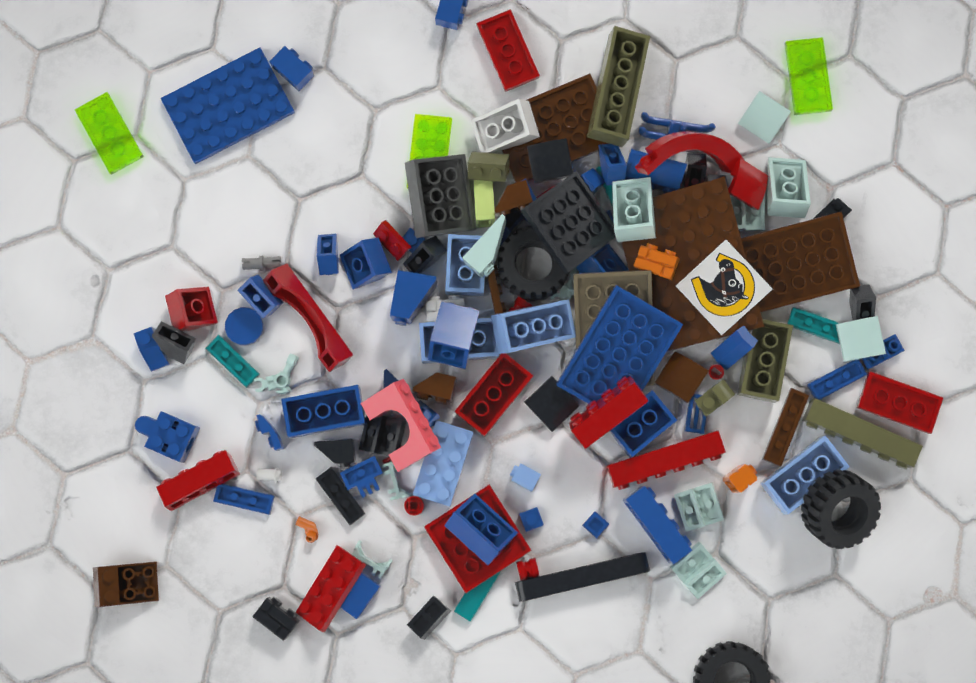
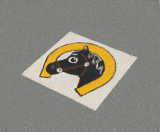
M727 240L721 243L676 285L721 335L772 290L769 284Z

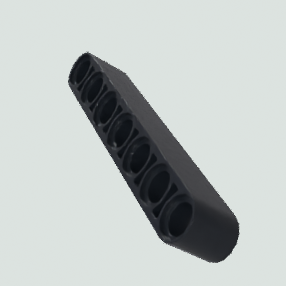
M641 552L517 581L515 586L519 602L646 573L650 571L646 552Z

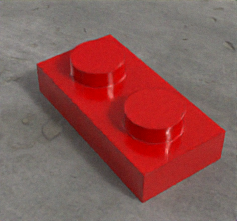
M387 220L381 222L373 233L397 261L403 259L411 249V246Z

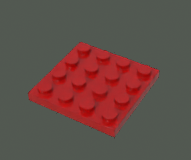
M490 484L475 494L513 527L518 534L489 565L483 562L444 526L452 514L469 498L424 526L465 593L532 551Z

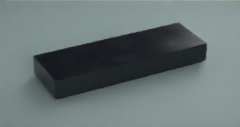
M332 467L316 478L349 525H352L366 514Z

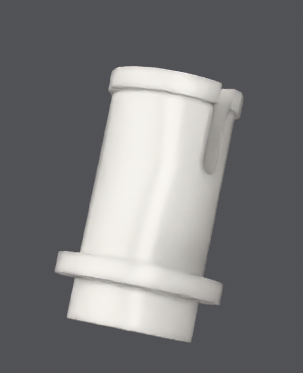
M278 468L274 470L257 469V481H274V483L282 480V470H278Z

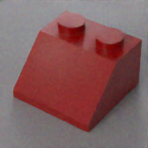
M209 287L176 289L165 295L172 327L183 332L218 323Z

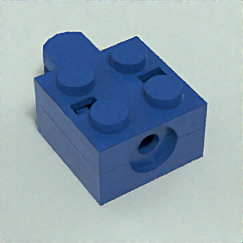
M160 411L157 420L149 416H141L135 422L137 432L148 437L144 447L181 463H185L200 430V427Z

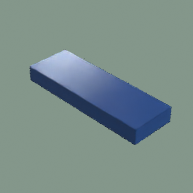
M853 360L807 384V387L813 398L821 400L868 374L860 360Z
M220 484L216 488L213 502L270 515L275 496Z

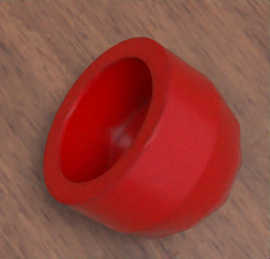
M713 364L709 368V376L714 380L721 379L724 376L723 367L719 364ZM713 367L720 371L721 374L718 375L716 372L712 371Z

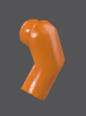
M299 516L295 525L305 529L307 542H315L319 535L316 524Z

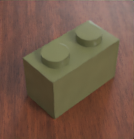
M471 153L468 160V179L506 182L509 174V154Z

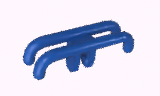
M643 112L641 119L644 122L668 127V132L665 134L648 131L645 127H640L638 132L642 137L657 140L668 134L686 130L708 133L714 131L716 126L713 123L700 125L652 117Z

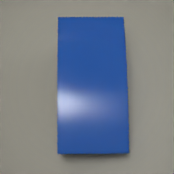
M896 334L883 340L886 354L862 359L867 370L905 351Z
M256 415L255 425L257 431H261L263 435L270 434V437H268L270 447H274L275 451L285 449L274 426L263 415Z

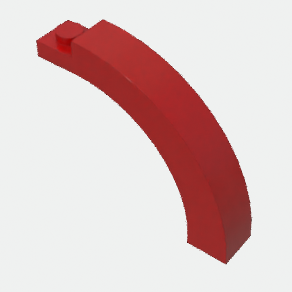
M683 131L668 134L645 148L648 155L642 157L635 168L638 173L649 175L669 157L686 150H699L710 156L717 163L721 171L731 173L737 159L741 158L744 160V158L731 144L719 137L699 132Z

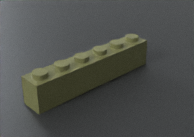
M816 398L810 400L802 419L809 428L815 430L820 428L824 430V434L833 438L838 436L842 438L843 443L851 446L856 444L860 446L861 451L869 454L874 452L878 454L879 459L887 462L892 460L896 462L895 465L905 470L915 467L923 447L918 443Z

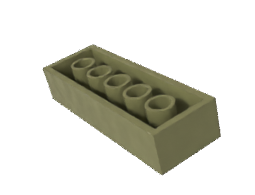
M618 26L613 27L607 40L587 133L588 138L623 147L629 140L650 36Z

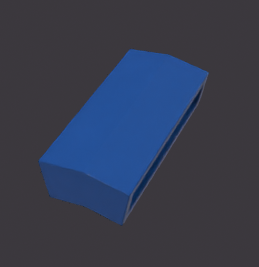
M743 326L715 348L711 355L719 365L728 370L753 349L758 340Z

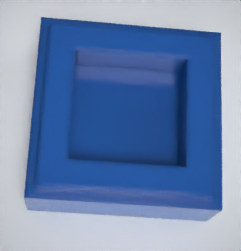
M594 511L582 526L597 539L608 527L609 523Z

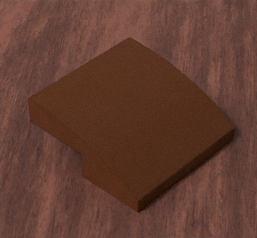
M674 351L657 377L655 384L688 403L709 370Z

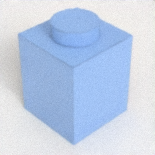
M520 463L519 467L514 466L510 476L513 477L512 482L532 492L541 474Z

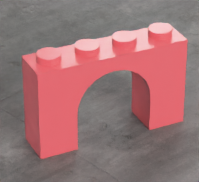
M404 379L393 382L361 403L369 420L380 417L390 410L399 412L407 420L410 431L408 441L404 446L389 454L397 472L408 468L441 448L438 438L434 435L428 420L420 409L419 403L415 400L409 385Z

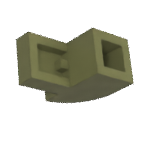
M722 379L696 399L694 403L704 416L707 417L731 399L735 392L725 379Z

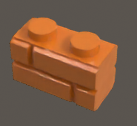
M649 243L646 246L641 245L634 268L651 271L652 274L672 280L680 259L676 257V252L665 249V252L657 250V246Z
M751 464L738 465L732 472L723 477V482L732 493H741L749 485L757 481L756 474L758 473Z

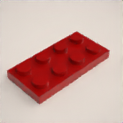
M511 9L476 23L505 92L540 78Z
M869 371L856 408L924 433L932 434L943 397Z
M336 545L296 610V613L316 629L325 633L366 564L344 548Z

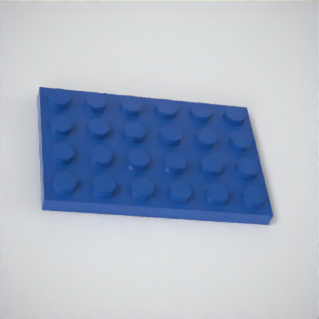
M261 47L160 98L195 164L295 113Z
M615 285L556 385L588 404L594 400L597 402L602 398L601 395L606 390H612L618 386L617 382L623 377L628 378L631 376L643 391L683 324L620 286Z

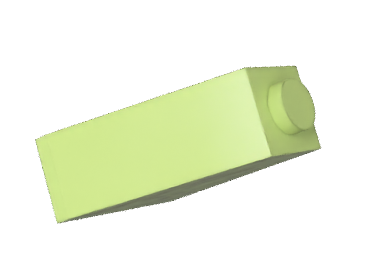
M474 180L476 228L491 227L495 222L493 181Z

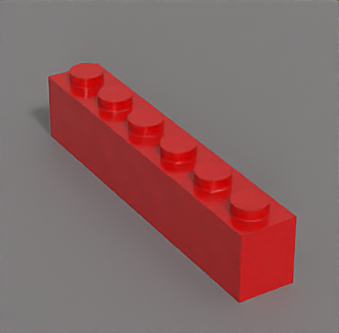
M719 430L607 465L606 468L613 488L618 487L619 490L630 487L629 483L634 481L638 485L647 482V477L653 475L657 479L666 476V471L672 469L676 473L685 470L684 466L692 464V467L704 464L703 460L710 458L711 461L722 458L721 454L726 453Z

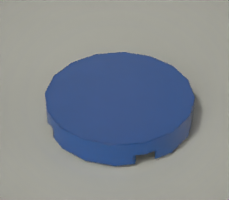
M240 307L228 315L225 321V331L232 342L248 346L260 338V335L263 333L264 324L261 316L255 310Z

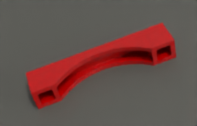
M284 264L271 270L263 279V282L273 296L291 305L307 322L316 340L318 358L328 372L344 365L353 356V353L289 265Z

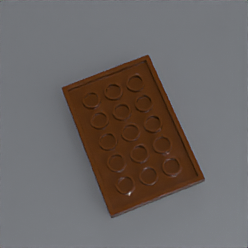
M590 73L526 100L530 103L540 137L527 143L501 150L502 154H509V170L515 183L525 178L527 181L533 179L527 146L566 138L571 161L574 162L598 152L599 145L609 144L587 137L597 91Z
M842 212L741 238L747 262L772 288L758 302L761 312L860 286Z

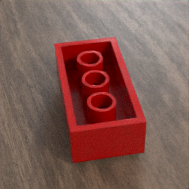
M501 353L454 412L485 437L532 380L534 375L509 355Z
M631 376L628 378L623 377L617 382L618 386L612 390H606L601 395V399L597 402L595 400L590 402L584 412L581 414L578 412L570 418V429L585 449L648 402L647 397Z

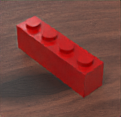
M221 450L214 453L213 457L197 462L196 466L180 471L174 478L163 480L161 485L156 488L164 506L173 511L216 488L218 485L240 475L231 454L226 450Z

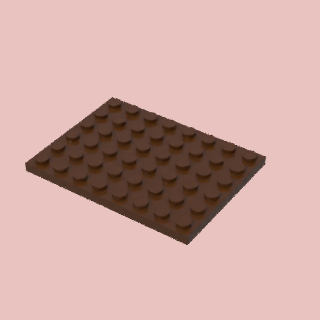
M725 177L653 197L656 238L624 241L622 246L629 271L640 270L634 268V263L640 246H646L647 243L657 246V250L665 252V249L676 252V257L680 258L672 280L651 273L652 306L683 324L667 352L730 336L743 326L748 331L765 327L759 304L757 303L721 335L676 287L682 279L725 240L747 261Z

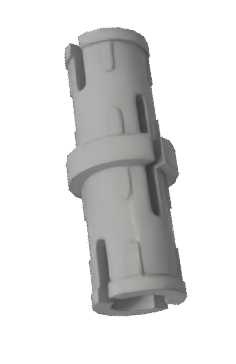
M262 255L259 258H242L243 270L260 269V271H264L266 268L282 266L280 264L282 263L281 256L264 257Z

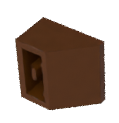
M526 180L507 185L495 208L496 214L500 213V216L502 214L512 213V208L518 207V210H522L529 203L533 202Z
M437 372L415 385L412 391L418 399L428 401V398H433L436 403L447 405V402L452 403L457 379L455 376Z

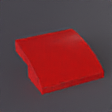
M738 158L730 174L733 176V179L728 188L729 194L749 207L759 210L765 195L768 175L743 159Z

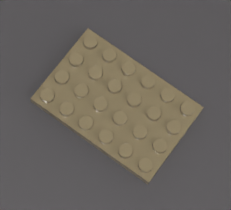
M637 270L573 274L576 350L615 285L652 305L651 271ZM655 372L646 386L655 385Z

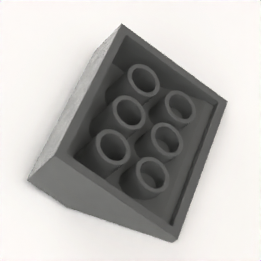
M465 154L413 159L404 163L416 238L476 230Z

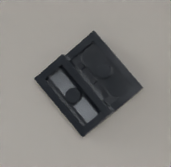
M566 138L527 146L535 184L553 179H564L574 173Z
M553 376L547 379L524 401L528 408L551 432L580 406L567 391L556 385L557 380Z
M384 415L369 420L368 416H366L367 424L364 425L358 450L389 456V454L400 448L407 421Z

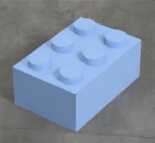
M448 234L446 295L484 296L485 275L482 278L479 277L464 263L462 258L482 236Z

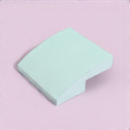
M759 91L738 124L770 144L791 111Z
M730 195L739 231H765V195L759 210L749 207Z
M878 316L836 324L844 362L886 354Z
M713 482L674 494L686 532L725 520Z
M698 541L691 548L693 551L670 566L697 599L727 574L702 543Z

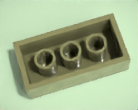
M763 319L765 327L749 330V333L758 341L754 348L744 355L737 395L776 403L780 400L793 325Z

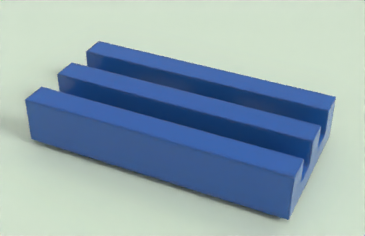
M694 394L688 402L684 432L705 433L707 417L703 413L701 427L697 429L700 410L697 405L695 407L693 428H690L694 398L698 399L702 395Z

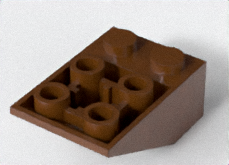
M157 562L93 567L95 607L159 601Z

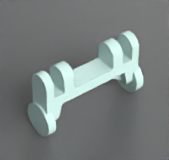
M393 462L381 465L382 468L389 467V470L383 471V475L391 474L394 489L388 490V493L396 492V496L391 497V501L413 495V493H408L399 486L396 476L397 470Z
M359 540L353 549L352 555L374 568L371 575L375 576L377 571H380L381 573L378 575L380 580L393 560L375 563L364 555L361 549L362 541Z

